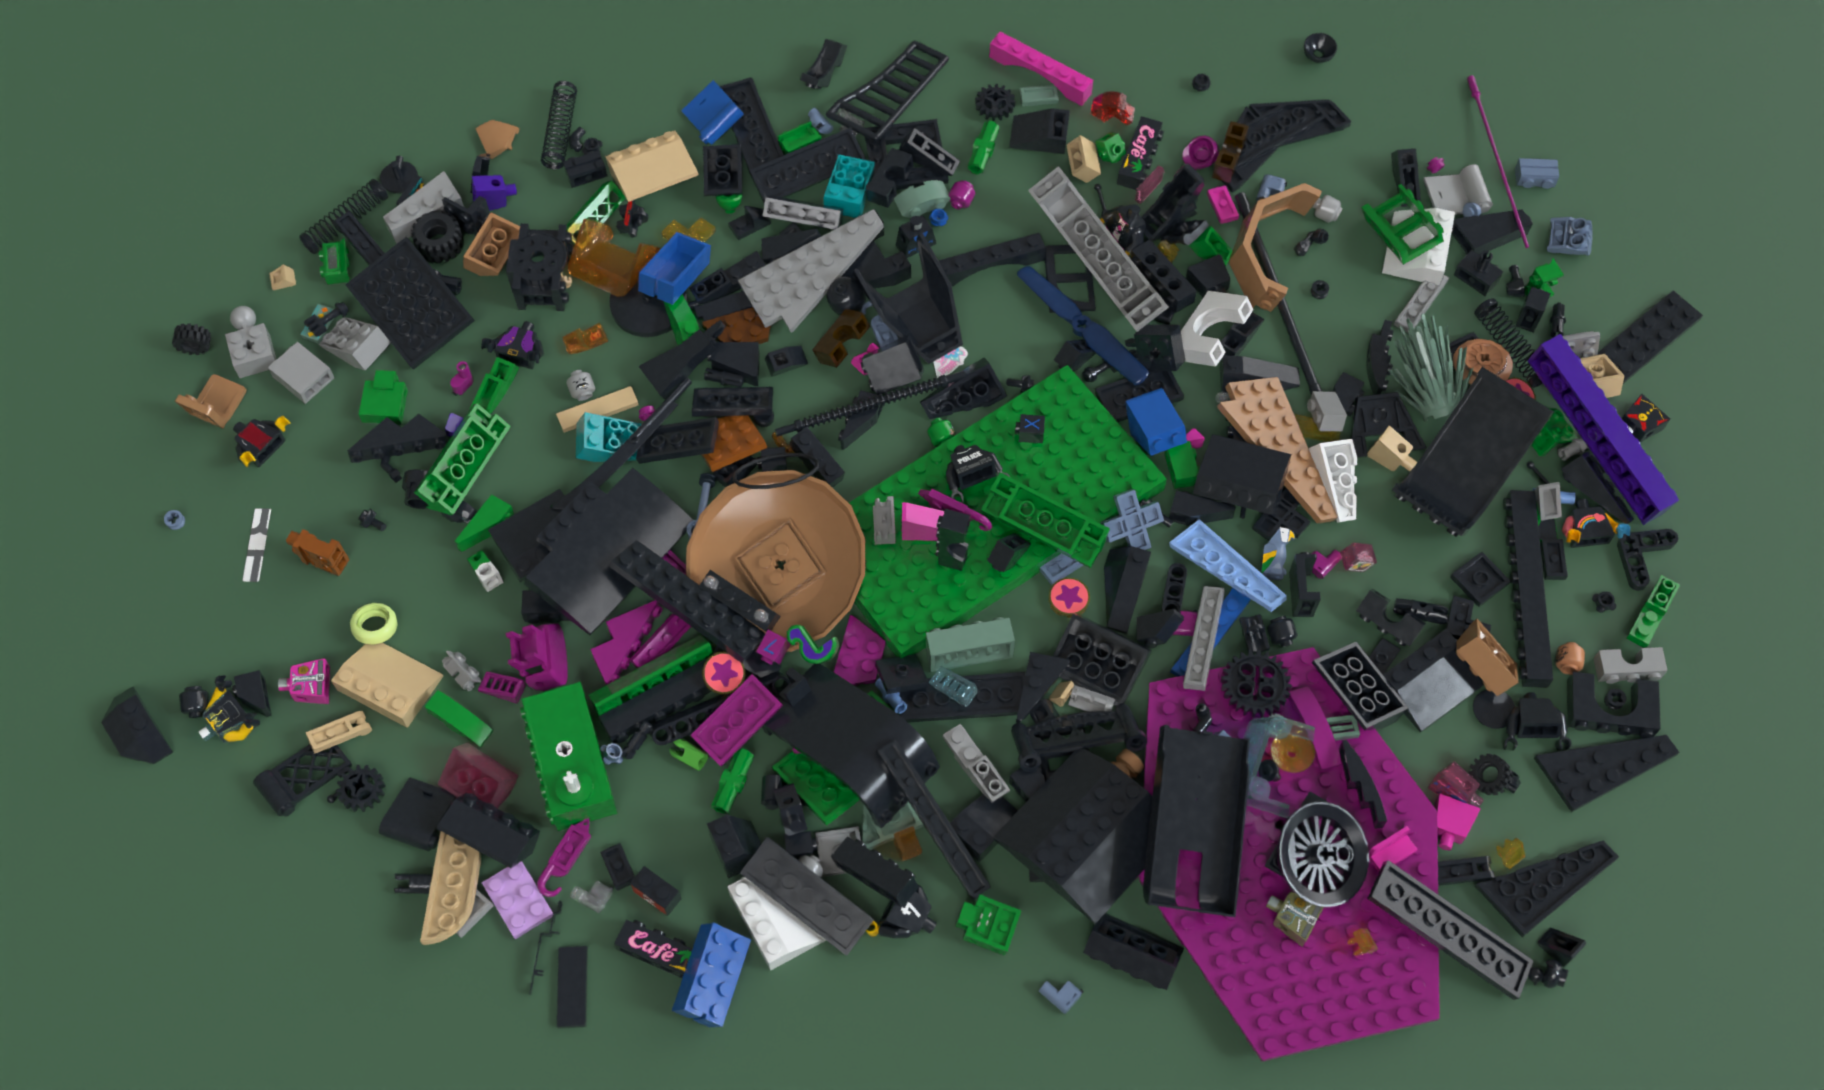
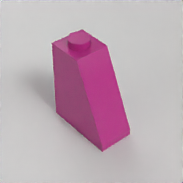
M902 503V540L937 541L936 534L938 528H936L939 516H943L944 511L911 503Z

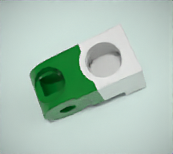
M482 550L467 558L469 565L487 592L504 583L500 573Z

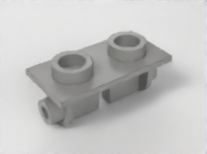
M446 651L449 656L442 660L443 667L453 677L458 672L460 673L455 680L463 690L471 691L474 688L475 682H482L478 676L479 672L465 662L466 658L463 654Z
M1075 685L1068 705L1087 712L1111 711L1115 699Z

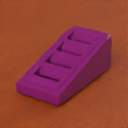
M486 671L478 691L518 704L526 684L524 680ZM489 679H493L490 688H487L486 685ZM497 681H499L500 684L496 690L494 689ZM504 684H507L505 690L501 691ZM511 686H515L512 693H510Z

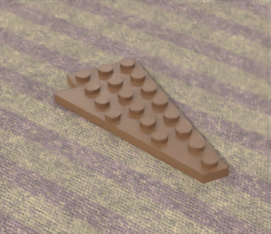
M1273 377L1228 383L1225 387L1231 401L1220 402L1217 405L1220 412L1247 443L1292 454L1284 486L1317 524L1331 522L1338 518L1279 378Z

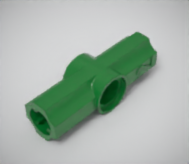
M993 121L984 122L979 138L976 137L972 156L968 163V170L973 174L979 175L983 173L988 159L993 155L995 140L1000 128Z
M742 748L734 754L728 769L726 768L721 775L719 789L711 804L712 809L721 814H729L737 795L742 792L745 786L746 775L753 762L754 754Z

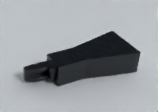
M719 320L704 333L699 329L682 344L641 364L639 368L659 395L666 400L699 363L717 350L713 346L716 344L715 339L722 334L726 326Z

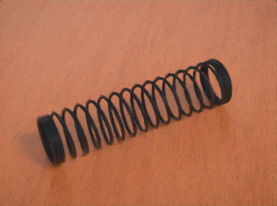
M568 81L556 82L553 87L540 160L549 169L562 168L566 157L577 95V87ZM563 85H564V86H569V87L573 88L575 92L573 93L572 91H570V90H568V89H558V90H556V88H557L558 86H563ZM560 90H565V91H569V92H571V93H573V94L568 95V94L560 93V92H558V91H560ZM556 100H561V101H564V102H570V103H572V104H571V105H567V104H564V103H558ZM555 105L570 107L571 109L558 108ZM555 110L568 111L570 114L557 113ZM554 115L567 116L569 119L557 118ZM558 119L561 121H567L568 124L555 122L553 120ZM552 124L566 126L567 129L554 127ZM551 129L564 130L567 133L562 134ZM550 134L563 135L566 138L553 137ZM550 139L563 140L565 143L553 142ZM549 144L562 145L564 148L552 147ZM553 148L556 150L563 151V153L553 152L548 149ZM548 156V157H550V158H552V159H558V160L561 159L562 162H560V163L550 162V161L547 160L545 157Z
M376 179L366 183V187L362 186L361 190H357V194L353 193L352 198L348 197L347 201H343V205L339 204L338 209L333 208V212H329L328 216L325 215L324 220L319 219V224L314 223V227H309V231L305 230V232L299 235L303 245L312 254L319 252L317 244L322 248V243L311 232V228L316 230L324 243H329L324 235L317 230L316 224L319 225L325 235L333 241V237L321 225L320 221H323L331 233L338 237L337 232L326 222L325 217L329 218L333 226L341 233L334 224V220L330 217V213L337 219L339 217L335 214V210H337L342 216L344 213L340 210L339 206L348 212L349 210L345 207L344 202L349 204L351 210L359 219H362V216L350 204L349 199L354 201L362 214L367 215V213L354 199V195L359 198L362 205L368 211H371L367 202L359 196V191L363 193L368 203L373 208H376L375 203L363 191V188L368 190L376 203L381 204L379 199L382 201L387 200V191Z
M1491 298L1481 303L1475 309L1474 314L1479 321H1482V325L1486 326V330H1489L1490 335H1493V339L1497 340V344L1502 346V344L1508 343L1504 348L1505 350L1512 347L1509 354L1516 352L1511 357L1512 361L1520 356L1513 363L1516 368H1519V372L1523 373V377L1527 378L1526 381L1531 387L1534 388L1543 384L1536 373L1532 374L1534 372L1533 368L1527 370L1531 365L1529 363L1524 365L1533 355L1535 349H1530L1531 344L1526 345L1527 339L1522 340L1524 335H1519L1520 330H1515L1516 325H1512L1513 321H1508L1509 316H1504L1505 311H1501V306L1497 307V300ZM1500 308L1494 315L1486 319L1491 312ZM1503 313V315L1500 318L1490 323L1493 318ZM1507 317L1503 323L1493 328L1499 321ZM1511 322L1505 329L1497 332L1505 324ZM1514 327L1511 332L1501 337L1507 330ZM1497 329L1494 334L1491 333V330ZM1518 332L1513 338L1504 342L1509 336ZM1521 337L1520 340L1509 346L1515 339ZM1505 338L1502 343L1498 342V340ZM1526 341L1521 347L1512 351L1517 345ZM1529 346L1524 352L1517 355L1522 349ZM1530 351H1533L1529 356L1520 360L1524 355H1526ZM1523 362L1520 367L1517 366V363ZM1528 366L1523 372L1521 371V368ZM1531 371L1528 376L1524 375L1526 372Z

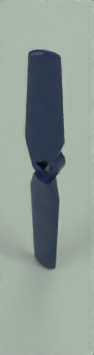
M1025 266L1017 272V276L1059 317L1072 324V330L1075 335L1083 337L1089 348L1134 385H1139L1147 378L1149 371L1106 328L1091 321L1089 317L1082 315L1074 302L1031 266ZM1080 324V325L1083 326V325L1085 324V328H1083V327H1080V328H1079L1078 325Z

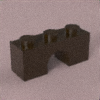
M1233 121L1230 122L1222 150H1220L1215 162L1212 178L1228 183L1231 182L1249 126Z
M850 309L843 311L812 349L819 363L835 368L840 365L848 355L843 343L849 339L860 340L870 328L864 314Z

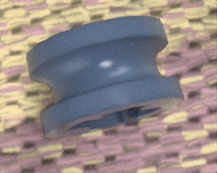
M171 510L165 514L164 522L170 529L178 530L184 526L185 517L178 510ZM176 516L178 519H176V523L173 524L171 521H173L174 517Z

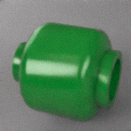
M941 418L933 420L930 423L931 426L927 429L928 436L934 447L940 446L956 435L951 422Z

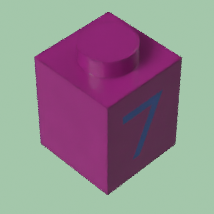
M767 630L756 652L762 655L761 660L771 665L773 662L780 664L790 643L786 638Z

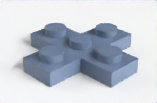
M1134 489L1113 496L1119 515L1101 522L1102 525L1110 528L1106 542L1110 543L1126 537L1128 546L1144 550L1151 548L1146 528L1164 521L1159 502L1154 501L1140 507Z

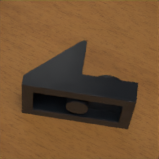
M744 206L745 215L728 223L735 237L740 240L770 225L771 221L768 217H763L762 208Z

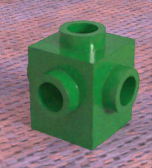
M1109 132L1095 141L1098 155L1104 162L1116 163L1127 153L1125 143L1120 138L1119 133Z

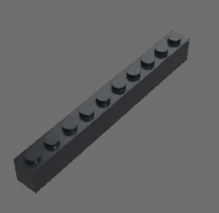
M1510 490L1507 497L1503 499V509L1506 510L1507 515L1505 516L1504 524L1505 528H1508L1506 545L1510 548L1508 564L1511 565L1512 570L1509 580L1511 581L1510 583H1513L1511 600L1515 602L1513 620L1517 624L1515 640H1518L1519 646L1516 651V657L1520 660L1518 677L1522 679V687L1548 688L1553 681L1535 491Z

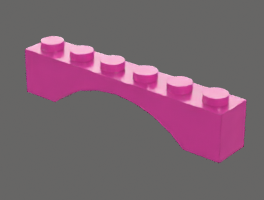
M999 32L990 43L989 58L1004 66H1021L1040 74L1053 83L1067 99L1083 106L1092 94L1093 80L1020 41Z

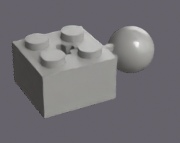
M247 306L234 308L230 314V322L238 331L225 334L233 367L239 378L269 370L268 367L276 360V355L265 324L255 325L256 315L251 308Z

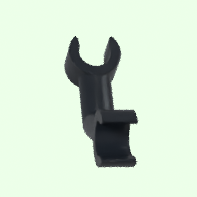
M385 456L381 459L380 466L397 483L402 479L399 475L400 472L389 464L391 456Z

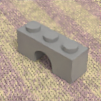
M1662 647L1641 648L1635 656L1636 664L1627 663L1623 659L1620 649L1599 650L1593 658L1598 682H1606L1608 684L1626 680L1629 683H1633L1637 679L1658 681L1668 671Z

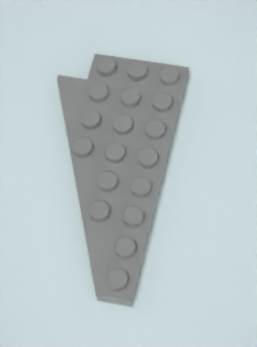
M873 209L739 279L738 282L765 328L783 319L790 332H794L826 295L833 281L846 272L884 228L883 223Z

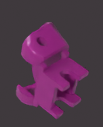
M559 623L543 624L537 627L533 625L522 627V634H517L513 631L506 633V637L510 639L511 659L508 660V664L519 670L522 677L525 676V681L529 687L545 691L566 684L568 676L567 652L564 634ZM542 665L544 671L533 675L525 671Z

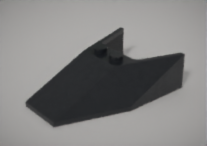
M922 232L916 238L923 278L919 282L890 298H885L863 279L858 268L854 270L852 275L859 283L882 322L899 338L910 334L918 355L930 364L961 347L963 342L952 285Z

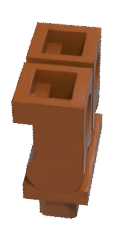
M302 529L300 534L291 531L286 539L287 544L292 546L293 553L298 555L304 564L308 565L311 563L313 566L340 576L350 560L339 541L331 539L330 543H326Z

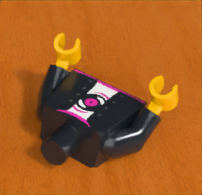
M1136 204L1114 207L1101 215L1102 218H1100L1102 223H1106L1105 227L1128 256L1131 254L1132 249L1144 243L1146 223L1139 214L1140 207Z

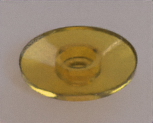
M1285 731L1273 740L1271 756L1280 769L1290 773H1298L1310 767L1315 757V748L1311 740L1303 733ZM1288 752H1293L1295 757H1290Z

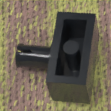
M1471 250L1458 264L1454 276L1486 296L1499 282L1503 271L1498 266L1490 263L1493 255L1490 253L1487 257L1489 251L1485 250L1481 254H1477Z

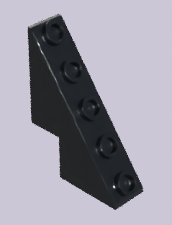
M418 414L402 428L389 418H385L347 451L351 463H360L366 460L382 459L385 456H401L403 454L443 449L448 440L446 433Z

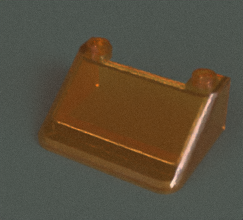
M584 218L568 263L570 275L615 296H625L639 280V272L659 252L660 248L655 245L640 243L635 254L610 243L613 232L609 225Z

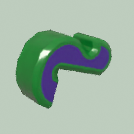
M792 625L786 634L787 640L791 645L797 646L799 643V653L808 663H825L831 660L838 652L839 641L837 637L832 638L818 648L804 626Z

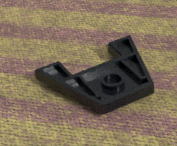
M1398 392L1362 396L1356 399L1350 439L1353 440L1357 458L1368 456L1365 437L1379 436L1388 426L1392 427L1397 433H1402L1403 438L1413 446L1411 451L1425 450L1427 448Z

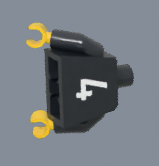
M918 884L919 888L903 908L890 900L879 921L882 925L878 926L873 921L870 925L875 926V929L873 931L866 930L867 934L874 937L879 933L880 936L893 939L909 938L912 935L918 934L921 929L930 934L934 930L936 922L927 917L932 906L928 903V898L922 886Z

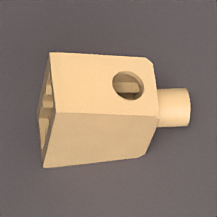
M1390 426L1367 452L1368 457L1391 471H1395L1401 465L1410 472L1417 463V461L1408 456L1413 446Z

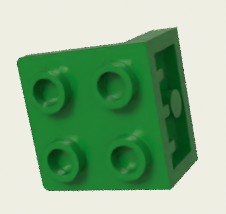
M1550 408L1554 412L1532 443L1539 456H1545L1559 443H1568L1577 438L1574 429L1568 425L1563 413L1557 408Z

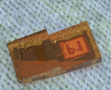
M600 323L583 332L577 329L562 337L569 354L587 351L608 342L604 328Z

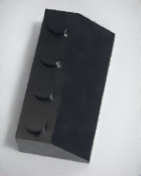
M467 792L453 801L436 828L509 868H513L533 854L540 831L531 824L524 823L516 819L512 814L505 813L497 809L495 805L486 803L478 799L476 795Z
M1105 913L1094 925L1083 953L1094 960H1100L1109 964L1114 969L1125 971L1136 979L1145 980L1156 988L1167 990L1184 948Z

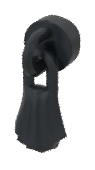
M1320 228L1309 232L1305 240L1295 245L1294 251L1298 256H1305L1314 242L1316 244H1323L1328 241V232Z

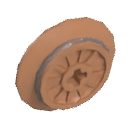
M1475 339L1467 341L1460 345L1454 353L1453 366L1456 371L1459 349L1462 347L1464 350L1467 347L1462 380L1464 381L1468 377L1470 369L1473 368L1468 383L1470 385L1478 376L1477 373L1481 367L1486 368L1505 381L1508 380L1512 373L1513 361L1509 352L1500 344L1491 340Z

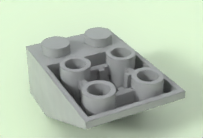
M343 317L323 337L319 345L353 367L366 371L391 342L378 326Z

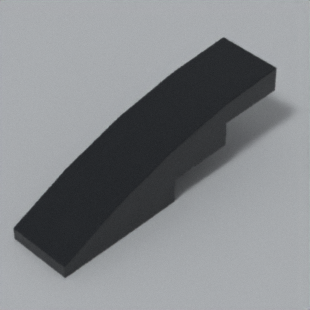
M1342 740L1339 752L1347 788L1357 789L1361 809L1370 808L1374 829L1383 828L1387 818L1373 779L1349 742Z

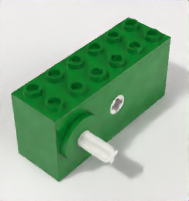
M581 682L522 698L523 707H520V712L525 721V731L531 744L530 751L536 764L535 771L541 783L540 790L546 803L545 810L551 825L555 824L557 830L561 831L569 828L571 824L576 825L587 818L591 822L618 814Z

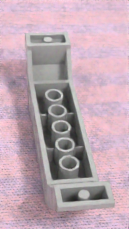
M1059 166L1028 190L1136 332L1169 308Z

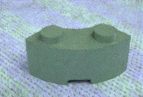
M937 180L925 181L923 186L917 188L911 186L894 198L902 216L907 218L920 216L935 209H942L951 200L943 181Z

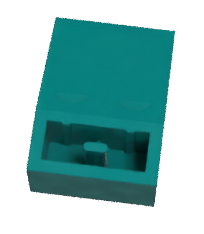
M838 155L824 194V205L843 208V216L857 218L862 215L867 200L865 189L867 183L871 182L875 162Z
M584 412L576 423V458L592 462H605L642 424ZM637 451L627 461L636 460Z

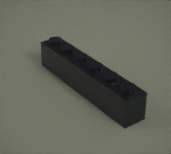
M713 656L599 716L600 722L611 742L615 744L623 743L636 730H639L638 727L642 721H648L650 724L666 718L673 712L682 711L686 705L693 701L698 702L702 700L706 694L712 691L716 692V690L709 686L705 678V667Z

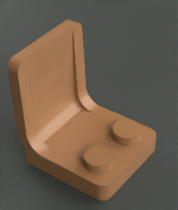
M213 374L197 399L188 394L185 397L178 394L174 402L188 414L223 429L234 414L247 390L242 385Z

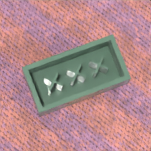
M998 617L988 622L976 621L971 625H954L949 629L942 630L936 628L926 632V653L930 672L1013 658L1015 639L1010 618Z

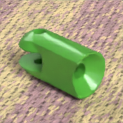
M684 739L673 741L675 745L685 749L683 753L677 749L670 748V754L677 760L700 771L705 765L709 754Z

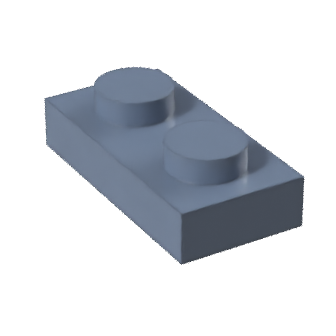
M1061 553L1041 566L1040 572L1051 585H1054L1083 566V564Z

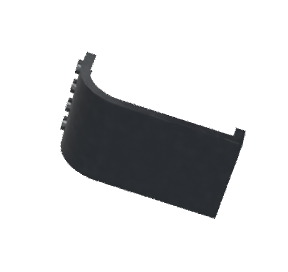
M1481 367L1477 373L1478 376L1413 470L1402 482L1396 483L1392 489L1396 493L1394 495L1402 502L1409 501L1413 504L1412 508L1421 514L1423 512L1430 515L1429 519L1437 525L1442 523L1448 527L1446 531L1455 537L1466 535L1479 520L1554 413L1484 367Z
M813 664L802 675L808 682L811 691L793 707L780 697L778 701L783 706L762 726V729L769 736L772 734L776 735L843 782L862 801L875 824L882 829L908 803V800L876 750L895 738L924 784L940 768L938 761L923 737L900 715L822 664Z

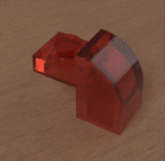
M1109 91L1093 98L1091 114L1103 122L1116 117L1128 126L1133 123L1135 108L1126 102L1127 96L1125 94Z

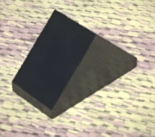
M1552 927L1537 942L1538 946L1553 959L1559 961L1563 967L1572 961L1587 944L1583 939Z

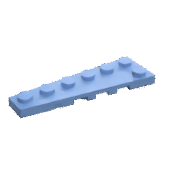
M1200 519L1169 542L1170 548L1270 612L1287 599L1286 594Z

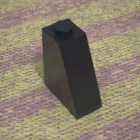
M716 342L713 345L717 350L707 357V361L711 362L712 369L718 371L727 370L728 373L743 376L745 383L759 386V342Z

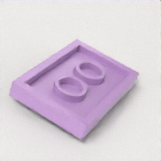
M522 861L513 868L507 867L482 882L514 939L519 938L553 917V912L537 889L535 882Z

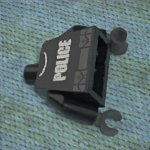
M963 445L957 446L954 449V453L950 455L951 462L947 465L945 474L949 490H952L951 498L960 497L962 503L963 494L958 491V488L960 490L966 489L996 477V474L999 475L1000 472L1009 476L1008 473L1002 472L1003 468L994 453L982 450L977 445L967 448Z

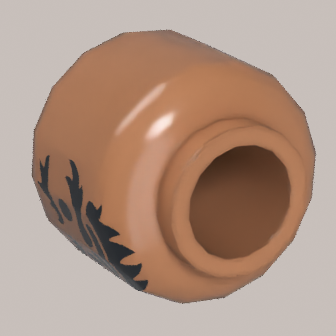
M1567 642L1557 648L1555 665L1562 673L1571 675L1572 672L1581 671L1585 659L1584 649L1574 642Z

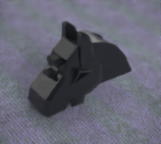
M1184 164L1174 174L1173 180L1162 188L1163 192L1159 195L1156 202L1141 216L1146 223L1144 235L1149 240L1155 241L1161 239L1163 235H1169L1175 229L1177 223L1185 221L1187 218L1198 213L1195 210L1197 209L1196 203L1204 187V179L1189 164ZM1162 217L1166 219L1165 222L1161 220ZM1154 223L1158 230L1155 231L1150 224Z

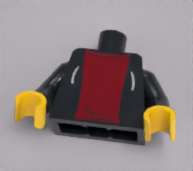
M280 416L276 421L252 419L247 425L242 422L236 423L233 431L237 433L234 439L237 443L235 449L238 460L246 467L252 461L260 468L285 442L281 431L285 432V426L291 424V422L284 416Z

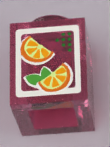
M1353 542L1340 552L1344 568L1347 571L1365 572L1377 563L1372 544Z

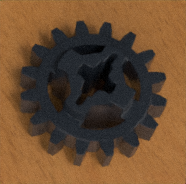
M989 84L988 89L982 87L981 92H977V97H975L976 111H979L980 116L985 114L986 120L991 117L992 121H995L996 118L1002 121V116L1008 118L1009 113H1013L1015 95L1011 94L1010 89L1005 90L1004 85L999 88L998 84H995V87Z
M357 765L354 771L348 768V775L341 774L344 780L337 781L338 786L341 787L336 790L337 794L340 795L339 801L344 803L343 805L346 809L351 807L353 812H356L358 808L365 812L367 806L373 809L372 803H380L381 801L378 797L385 795L382 788L386 787L382 781L384 778L381 774H378L376 768L370 771L368 765H365L364 769ZM370 778L374 780L375 786L370 783ZM347 791L351 793L352 799L348 797Z

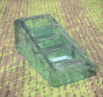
M940 666L929 681L930 685L965 707L970 704L978 692L973 682ZM946 675L947 677L944 680V682L942 684L939 683L942 680V678ZM952 680H954L953 683H952V684L950 685V687L948 688L947 686L949 685V683H950ZM959 684H960L961 687H960V688L958 689V691L956 692L955 690L957 689V687H958Z

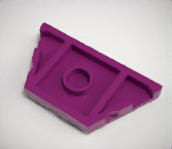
M850 615L834 673L854 686L876 683L878 672L875 667V661L882 660L886 641L857 618Z

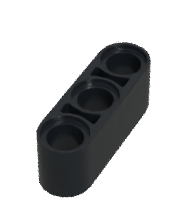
M1174 563L1169 567L1161 612L1175 609L1179 613L1181 612L1187 577V569L1183 564ZM1173 574H1178V575H1180L1181 577H1180V578H1176V577L1173 576ZM1175 592L1178 596H1172L1169 593Z

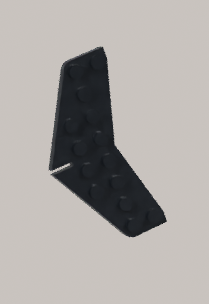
M1328 99L1249 104V108L1245 107L1237 122L1249 126L1242 152L1231 182H1222L1233 193L1240 189L1280 146L1344 130L1351 125V120L1333 101Z

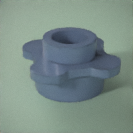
M611 743L607 746H601L600 752L603 753V762L606 765L622 763V749L619 745Z

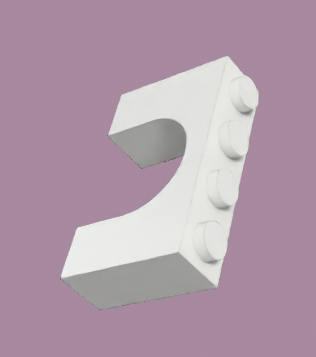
M1213 291L1206 293L1181 330L1185 362L1217 366L1225 354L1220 340L1201 335L1205 329L1218 322L1228 321L1244 324L1253 311L1247 296Z

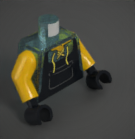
M226 675L216 677L215 691L203 713L204 718L209 724L198 732L205 741H208L216 734L223 743L241 741L248 736L252 729L260 725V721L254 719L257 714L246 713L230 691H226L225 688L232 686L231 680L224 681Z

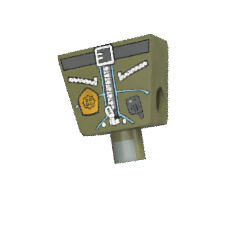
M1289 892L1285 902L1272 895L1266 906L1278 913L1273 922L1274 926L1302 947L1324 908L1308 903L1294 892Z

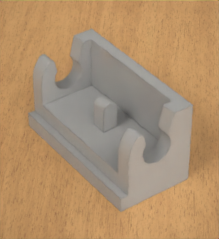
M888 496L886 502H880V499L876 498L875 506H873L875 544H895L893 496Z

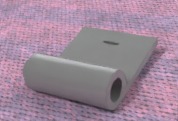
M1469 165L1463 168L1459 175L1424 177L1423 179L1433 208L1454 211L1455 215L1463 214V207L1469 202L1478 204L1481 208V213L1488 212L1493 205L1478 165Z

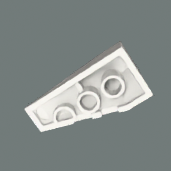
M1347 439L1319 443L1309 448L1338 517L1336 518L1337 523L1355 520L1357 496L1354 494V484L1357 483V476L1354 475L1357 456L1353 440Z

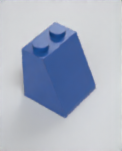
M1162 388L1125 401L1130 434L1150 456L1187 443L1185 425Z

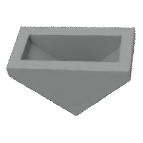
M1555 482L1537 486L1534 491L1541 521L1562 517L1560 483Z

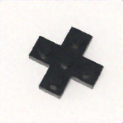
M1286 488L1281 494L1277 513L1271 515L1260 512L1263 515L1253 525L1252 529L1268 541L1280 527L1291 530L1295 538L1298 539L1310 525L1311 521L1295 511L1300 506V503Z

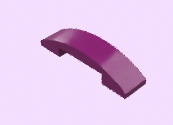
M1307 686L1289 692V699L1295 713L1298 712L1314 748L1312 752L1320 771L1341 765V758L1331 728L1310 688Z

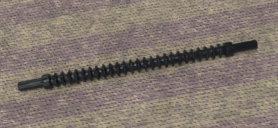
M965 371L949 376L941 375L938 379L933 378V381L928 379V382L923 381L922 384L918 382L917 386L912 384V387L907 386L906 389L902 387L900 391L896 389V392L890 391V394L885 393L884 396L880 394L879 397L874 396V399L869 397L868 401L864 399L863 402L858 401V404L853 402L852 406L847 404V407L842 406L841 409L836 408L835 411L831 409L829 413L825 411V414L820 413L819 416L815 414L813 418L809 416V419L795 420L793 424L776 428L775 433L778 437L794 431L800 432L805 427L809 428L811 426L814 428V425L820 426V423L824 425L826 421L828 423L831 420L836 421V418L841 420L842 416L847 418V415L852 416V413L857 415L858 411L863 413L865 409L869 411V408L874 409L875 406L879 408L881 404L885 406V403L890 404L891 401L895 403L897 399L901 401V398L907 399V396L912 398V395L917 396V393L923 394V391L928 393V390L933 391L934 388L938 390L940 386L941 388L947 387L948 384L956 382L967 375Z

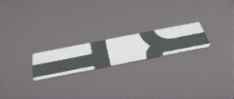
M255 509L243 575L244 582H258L260 579L271 509Z

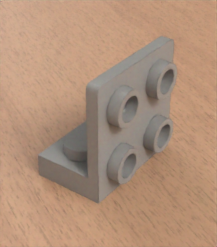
M1589 331L1562 336L1568 341L1570 348L1579 358L1598 355L1599 332Z

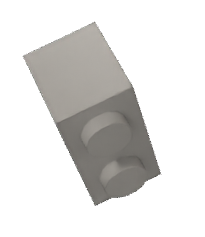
M1313 391L1311 399L1308 400L1307 408L1311 412L1313 422L1316 423L1319 431H1343L1347 414L1336 392Z

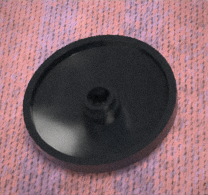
M641 268L626 274L615 284L610 294V310L616 324L627 333L639 337H655L671 331L672 327L664 302L657 299V295L652 297L638 291L639 272L643 269ZM685 290V292L682 295L688 303L687 294Z

